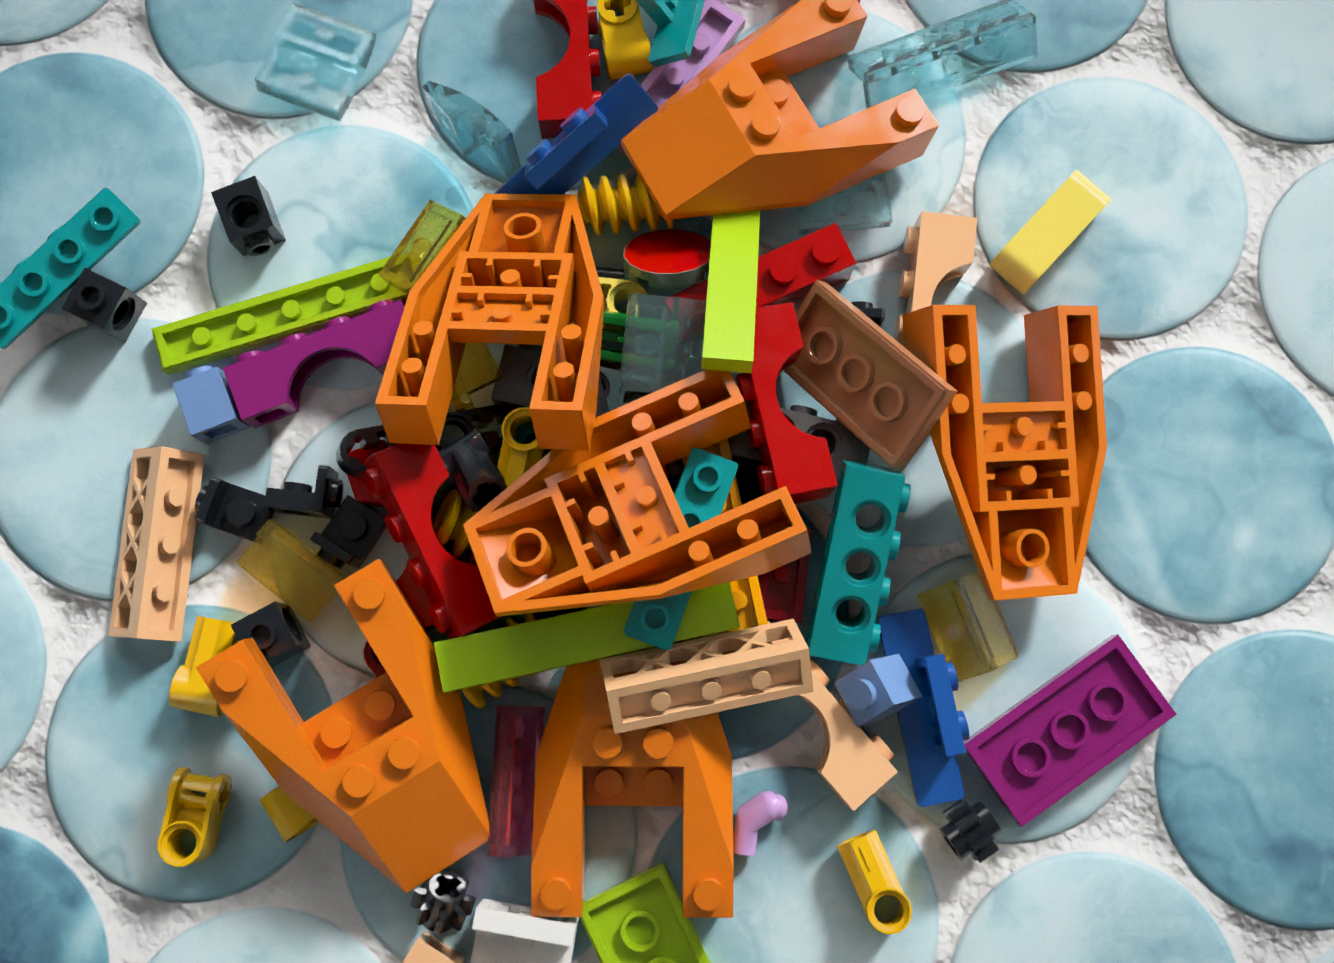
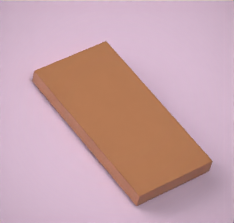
M816 280L796 312L804 347L796 363L788 367L784 372L894 471H904L958 391L828 283Z

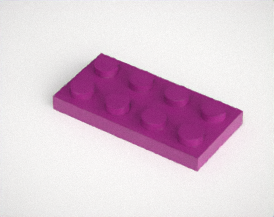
M1119 634L1111 635L969 737V740L964 741L966 754L1018 826L1023 827L1177 714Z

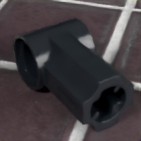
M477 428L438 451L449 473V479L456 489L460 491L472 512L480 511L508 487L497 467L498 460Z

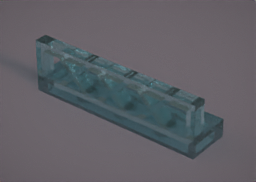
M1001 0L847 56L848 66L863 83L866 109L912 89H916L921 98L925 99L1037 58L1036 15L1015 0Z

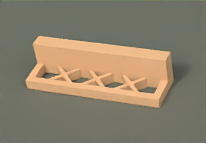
M163 446L133 449L108 636L181 642L196 529L195 516L197 512L195 511V501L201 489L205 454Z
M794 619L674 643L670 650L655 647L599 659L614 734L814 692L809 648ZM786 638L789 639L788 642H783V643H778V644H773V645L767 643V642L777 641V640L786 639ZM729 650L737 651L735 653L726 655L718 654L719 652ZM681 660L687 661L683 664H678L674 666L669 665L672 662H677ZM637 671L635 674L617 678L613 676L624 672Z

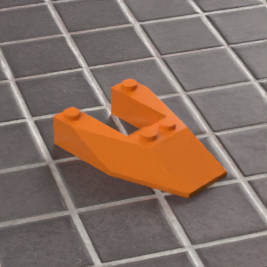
M799 0L719 55L664 102L657 112L642 121L621 139V147L664 220L808 206L923 156L939 124L916 89L819 128L787 78L854 50L868 17L857 0Z
M484 194L408 294L375 401V406L389 443L439 445L466 343L543 345L529 407L538 448L590 450L597 410L604 298L576 195Z
M930 305L903 314L904 347L958 391L930 431V436L988 599L996 601L1077 594L1107 450L1098 306L1058 305L1024 315L1029 402L982 403L976 305Z
M705 369L596 417L589 451L553 449L463 524L494 613L497 616L661 599L765 574L812 553L807 528L786 486L689 528L662 467L690 455L693 448L702 450L751 428L745 401L731 372Z
M377 559L335 584L334 587L386 672L305 722L303 721L253 637L237 642L200 664L196 669L222 712L282 791L400 889L408 893L433 877L436 873H439L492 839V832L461 692L458 690L443 693L434 643L382 559Z
M599 660L566 667L536 754L531 862V916L582 917L585 901V806H682L683 918H733L732 755L718 712L614 734ZM681 660L677 662H672L669 665L674 666L686 663L687 661ZM637 671L624 672L613 676L617 678L635 674Z

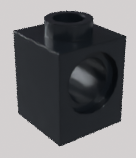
M256 176L211 192L228 240L243 256L266 254L274 249L275 244L286 241L269 193ZM259 214V218L254 225L242 228L243 222L248 216Z
M84 268L62 310L83 323L126 343L147 302L128 288Z
M273 602L231 624L238 641L253 637L271 668L311 647L289 604Z

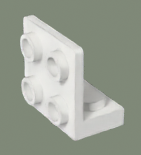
M483 899L476 907L472 929L477 931L471 963H571L579 917L531 916V907Z

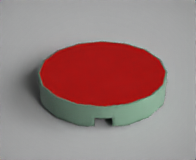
M680 229L657 230L644 233L632 239L624 247V272L636 283H638L639 278L648 280V287H654L655 289H681L694 286L704 280V273L709 272L711 241L696 232Z

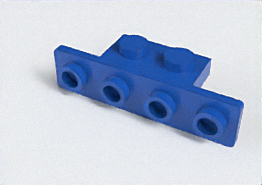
M632 74L624 75L586 111L580 107L569 115L560 125L563 131L550 143L544 139L537 144L525 157L528 163L494 194L564 195L582 177L621 144V139L642 121L657 112V104Z
M923 609L880 616L877 619V623L881 626L880 637L884 656L900 654L923 696L897 713L916 804L920 807L961 800L965 797L956 755L966 753L964 740H969V728L964 712L962 710L957 711L953 692L958 691L959 688L955 667L952 662L946 663L945 654L934 655L927 618Z

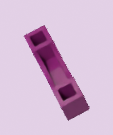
M382 300L369 306L367 313L351 319L346 316L338 317L326 322L323 325V330L306 336L304 333L290 335L279 342L280 346L265 352L255 350L239 355L235 359L236 363L224 367L223 371L241 420L256 429L299 412L300 395L307 379L315 370L330 361L338 359L360 360L373 366L384 375L405 305L401 300L395 302L393 300Z

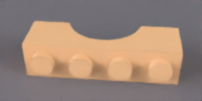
M922 211L914 226L907 227L903 252L904 254H910L909 270L902 271L899 285V297L906 298L904 314L930 306L934 291L938 286L951 279L962 277L973 263L977 218ZM899 314L896 320L894 339L904 346L903 317Z
M786 638L777 641H772V645L788 642L789 639ZM810 660L814 692L796 696L805 700L815 710L824 730V749L815 770L843 803L855 811L898 772L889 762L895 755L878 735L874 734L869 739L863 730L856 726L843 699L841 698L837 701L826 689L825 686L831 682L830 679L813 660Z

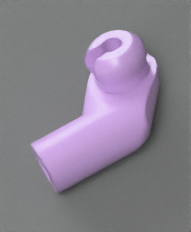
M772 791L759 792L738 808L733 835V853L755 856L758 830L773 820H782L787 814L788 804L782 795L774 794Z

